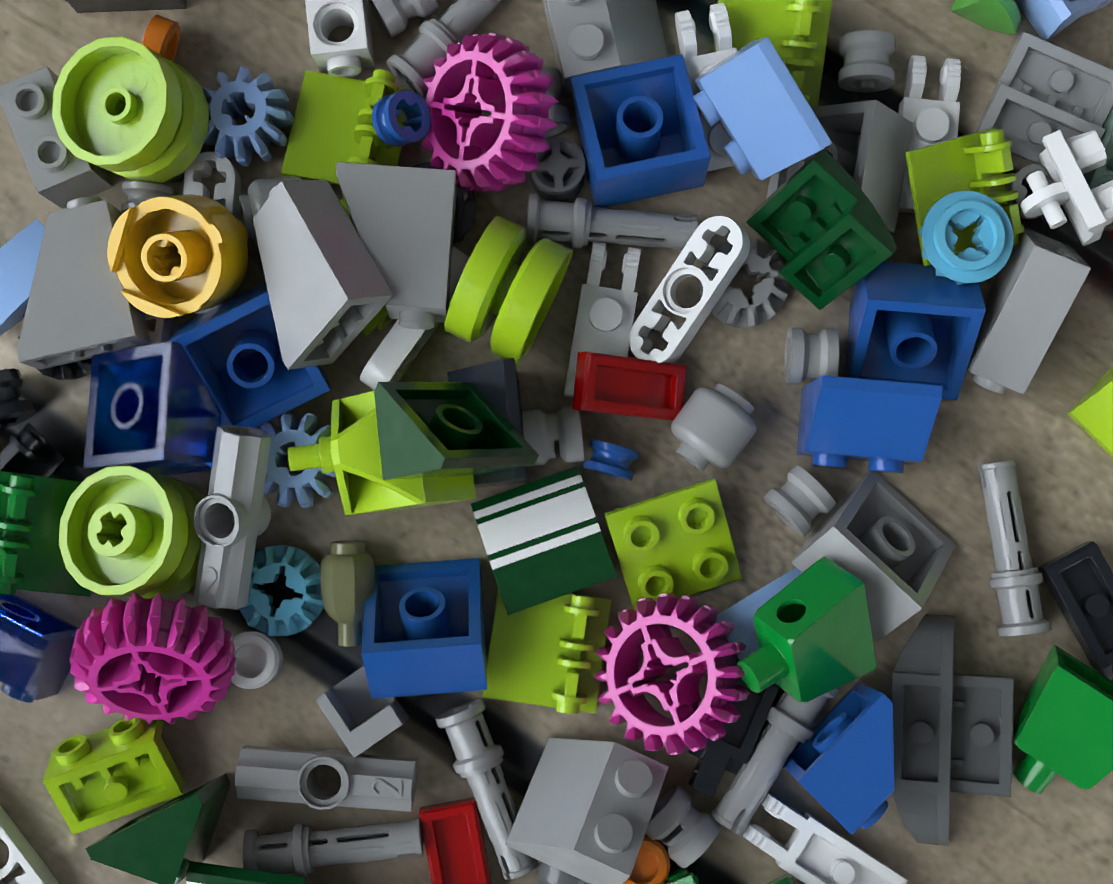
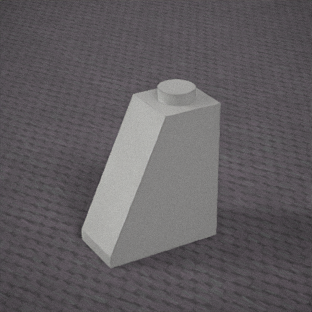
M337 162L336 176L357 233L393 293V296L385 304L389 318L399 319V325L402 327L421 330L434 328V322H445L450 296L457 197L456 171Z
M288 179L281 181L271 189L268 195L269 198L254 216L253 224L282 360L287 369L290 370L332 364L388 302L393 293L327 180Z
M94 196L81 197L69 201L67 209L48 213L17 347L20 363L41 370L151 344L145 312L137 309L127 301L120 291L124 290L116 272H111L107 258L109 236L115 222L123 213L109 201H102L100 197Z
M1024 227V232L1019 233L1020 243L1013 246L1007 263L996 276L985 303L986 311L968 364L970 373L974 374L972 378L974 382L1000 394H1003L1006 388L1021 394L1025 393L1091 270V267L1070 245Z

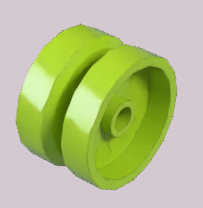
M123 36L98 38L83 46L64 65L53 90L52 118L59 139L75 157L133 181L163 183L183 173L200 154L208 134L209 106L202 86L186 69L163 58L159 53L139 42Z
M495 216L485 229L463 269L447 311L444 327L446 332L472 343L484 336L497 315L490 337L491 351L503 359L514 358L516 365H519L530 350L550 311L567 272L573 250L548 238H544L532 247L520 266L527 246L526 228L502 216Z
M133 466L106 467L86 477L70 495L60 519L59 548L65 568L80 586L104 596L131 598L135 592L144 599H154L159 592L164 600H170L189 591L196 583L201 539L197 536L193 526V514L196 505L204 497L193 485L173 477L154 474Z

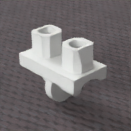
M1061 130L1044 136L1042 142L1046 149L1039 154V159L1052 184L1049 185L1042 170L1036 171L1026 178L1033 193L1020 204L1025 217L1032 218L1044 214L1050 228L1055 229L1067 222L1060 205H1063L1083 246L1099 240L1104 227L1113 222V180L1090 189L1083 174L1105 165L1107 160L1105 148L1097 132L1090 131L1065 139Z

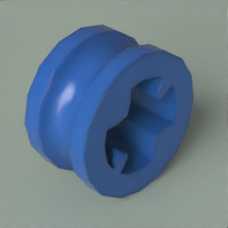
M400 90L377 101L372 112V123L376 134L384 143L400 147L425 137L431 123L430 111L426 102L419 94L412 90ZM399 109L404 112L407 121L401 123L405 126L403 128L399 126L396 116L401 114L398 111Z
M590 440L589 447L593 450V456L591 459L584 461V468L620 479L633 480L634 473L630 471V464L632 461L638 460L639 452L604 441Z

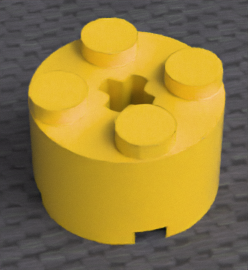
M193 194L155 197L139 203L134 208H129L117 219L109 236L107 258L111 272H116L124 290L120 291L134 307L149 315L161 318L184 316L224 304L237 291L244 279L248 265V233L244 224L236 219L228 209L208 197Z

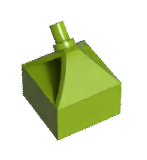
M437 382V383H462V382ZM374 391L333 400L331 436L320 437L319 444L288 447L290 471L322 468L323 474L335 472L345 516L400 511L476 499L473 475L383 480Z

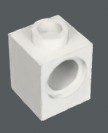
M305 0L311 56L320 73L328 72L333 77H352L360 74L362 68L375 67L367 0ZM346 25L354 28L351 36L342 42L328 40L331 31L338 26Z

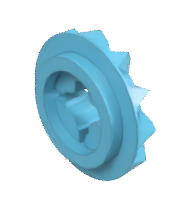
M958 191L938 200L927 210L924 223L918 232L922 236L923 243L921 257L930 261L936 269V276L947 277L956 281L957 285L981 283L993 277L1005 266L1013 248V230L1006 212L992 198L974 191ZM977 222L978 224L973 229L974 234L971 237V242L976 246V250L968 247L962 252L954 254V245L958 237L952 232L953 228L960 231Z
M287 545L265 547L254 554L248 602L245 607L239 608L247 621V625L256 628L268 636L293 635L309 627L317 619L324 607L320 588V566L316 560L305 551ZM285 566L286 586L294 589L296 593L303 594V597L282 600L280 608H276V613L273 614L275 608L272 605L273 596L265 593V590L259 589L258 585L276 582L279 574L283 573Z

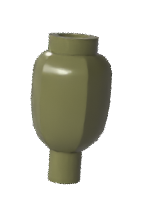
M365 541L331 542V553L326 555L321 561L320 588L323 606L327 614L338 623L339 646L350 647L362 644L361 622L364 619V604L372 595L376 585L375 564L370 554L365 552Z

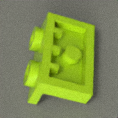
M123 717L111 727L93 734L70 736L52 750L42 782L73 835L183 795L185 781L161 737L164 719L153 720L149 725L145 719L134 717L126 721L125 717Z

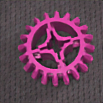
M489 33V35H465L462 43L458 42L457 44L447 45V57L433 59L436 75L423 79L429 89L427 98L423 100L430 111L431 123L427 137L421 147L433 153L430 166L456 171V183L460 187H466L470 191L483 192L485 190L498 192L502 189H508L509 185L525 182V171L540 168L536 153L551 149L545 139L546 131L558 125L549 118V109L559 101L546 93L554 78L541 71L544 59L537 57L535 53H531L529 46L524 45L519 40L510 39L505 35ZM483 110L490 111L492 115L490 117L483 116L481 112Z
M134 592L128 602L118 598H111L106 608L93 607L90 617L82 620L80 629L76 631L69 660L71 663L70 673L75 677L74 688L81 692H86V702L103 704L105 714L119 712L124 714L126 721L134 717L145 719L149 725L153 720L164 719L169 724L174 725L177 717L182 716L189 720H195L199 711H213L216 701L225 699L227 690L231 685V677L235 675L237 658L234 656L235 647L232 642V632L223 629L222 618L217 616L208 617L205 605L191 608L186 606L184 597L174 602L164 600L159 592L154 599H144Z
M673 593L660 594L657 602L653 598H642L636 602L637 611L634 609H624L618 613L622 627L609 626L604 631L613 644L612 647H601L595 652L602 660L607 662V668L597 671L593 677L601 682L607 681L609 690L603 692L598 701L603 704L614 703L616 709L608 722L618 725L628 721L625 739L636 741L644 737L645 750L654 752L661 750L664 746L667 753L677 755L683 753L686 746L693 752L704 749L707 745V738L715 741L725 736L726 731L723 722H737L741 716L731 701L746 700L750 694L744 687L736 685L737 678L743 677L744 672L740 666L736 665L735 655L745 651L746 645L741 641L729 643L727 638L732 633L735 624H732L731 621H721L715 624L718 608L713 605H703L699 609L698 599L694 596H682L678 601ZM669 625L677 627L690 635L700 647L701 652L691 654L685 650L679 637H673ZM643 650L644 662L642 668L638 672L639 657L641 651ZM689 664L687 668L676 672L677 678L656 682L657 678L667 675V668H672V665ZM708 672L707 689L702 701L699 693V683L702 676ZM651 693L660 700L664 711L670 710L673 719L655 710L644 694Z

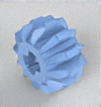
M240 66L235 81H231L224 72H218L217 81L221 87L217 91L211 88H202L207 103L210 104L208 105V134L204 143L206 145H215L214 153L221 159L225 157L230 159L235 154L236 160L241 166H249L252 161L253 152H257L263 161L270 162L272 155L267 146L271 143L283 147L287 146L288 139L279 129L293 124L294 117L290 111L283 109L289 102L287 94L283 89H273L274 81L270 75L264 72L253 79L249 69ZM251 109L254 116L249 118L246 115L247 123L238 125L235 122L237 116L244 119L242 112Z
M290 412L283 413L281 417L282 432L268 422L261 426L262 430L267 431V434L272 436L266 472L268 476L265 479L263 495L268 496L278 489V506L289 507L296 495L302 508L312 507L314 502L312 488L324 498H330L334 493L331 486L324 479L327 475L336 478L335 472L323 474L322 468L306 469L299 474L298 471H290V468L286 466L288 447L319 444L320 437L331 436V425H326L316 432L318 417L314 414L306 413L298 426L294 414Z

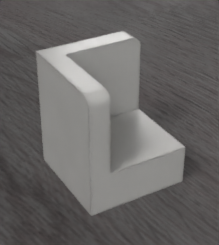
M364 666L315 699L353 758L396 730L409 718L396 697L371 698Z

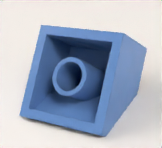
M768 37L751 41L694 80L700 92L693 96V99L710 126L720 122L731 140V142L723 146L724 150L741 175L750 171L753 177L762 181L832 144Z

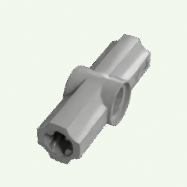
M233 425L217 427L208 496L196 505L193 514V526L197 536L201 539L194 597L198 599V604L214 609H239L247 605L257 536L262 535L268 528L271 519L270 506L263 493L272 436L267 434L265 430ZM230 510L233 513L235 524L231 519Z
M244 745L241 748L239 761L236 765L235 787L237 798L304 803L318 810L343 806L412 812L417 785V758L359 754L353 758L351 753L338 748L314 751ZM326 764L335 768L341 776L340 789L329 792L319 787L315 780L316 766Z

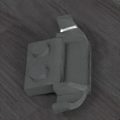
M925 614L904 646L893 671L892 679L895 789L892 795L899 815L916 842L949 846L950 792L1011 797L1014 678L953 673L955 616Z

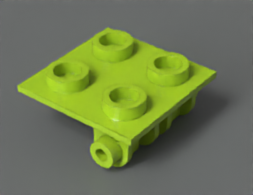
M718 0V3H724L728 12L732 33V48H737L738 51L751 41L768 37L810 107H817L832 0ZM713 39L712 53H713V52H716V50H715V45H714V39Z
M381 69L375 70L373 76L367 78L366 81L347 77H333L329 74L305 70L281 174L290 177L297 176L307 180H327L329 184L339 185L336 176L337 162L398 166L402 146H390L378 137L372 123V112L374 105L380 98L400 90H414L398 87L395 84V75ZM399 109L398 111L401 114L396 116L399 126L403 128L405 126L401 123L407 121L404 112Z
M992 127L905 152L918 232L924 223L927 210L938 200L954 192L974 191L992 198L1003 208L1012 225L1013 246L1020 243L1019 233L1024 232V225L1020 221L1018 204H1008L1007 202L1019 198V191H1006L1005 184L1016 181L1017 176L1015 173L1003 174V172L1013 170L1010 151L1012 141L1011 139H1005L1004 129ZM977 222L960 231L953 228L952 232L958 237L954 245V254L962 252L968 247L976 250V246L971 242V237L974 234L973 229L978 224ZM918 233V235H919V242H920V248H921V254H922V251H923L922 236ZM922 257L923 266L932 265L928 259Z
M715 478L703 482L699 481L694 483V485L669 493L665 492L660 496L650 497L644 501L623 508H615L613 511L604 513L605 522L611 540H613L635 611H637L636 602L642 598H653L657 602L660 594L673 593L678 600L682 596H690L742 579Z
M498 588L487 662L488 690H483V697L554 707L557 712L566 714H579V711L596 714L600 681L593 676L597 671L602 670L603 660L595 652L599 648L605 647L606 634L604 631L608 629L612 599L569 593L508 615Z

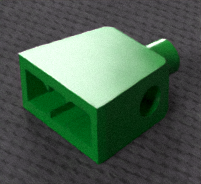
M825 556L817 560L756 610L753 621L759 649L737 663V666H740L744 672V676L741 677L742 680L754 693H759L773 683H776L798 702H809L871 672L877 666L865 583Z
M1054 645L1049 651L1013 721L1014 743L1019 749L1027 753L1013 770L1014 776L1023 786L1034 793L1042 794L1059 774L1080 789L1087 790L1091 789L1113 771V682L1057 645Z

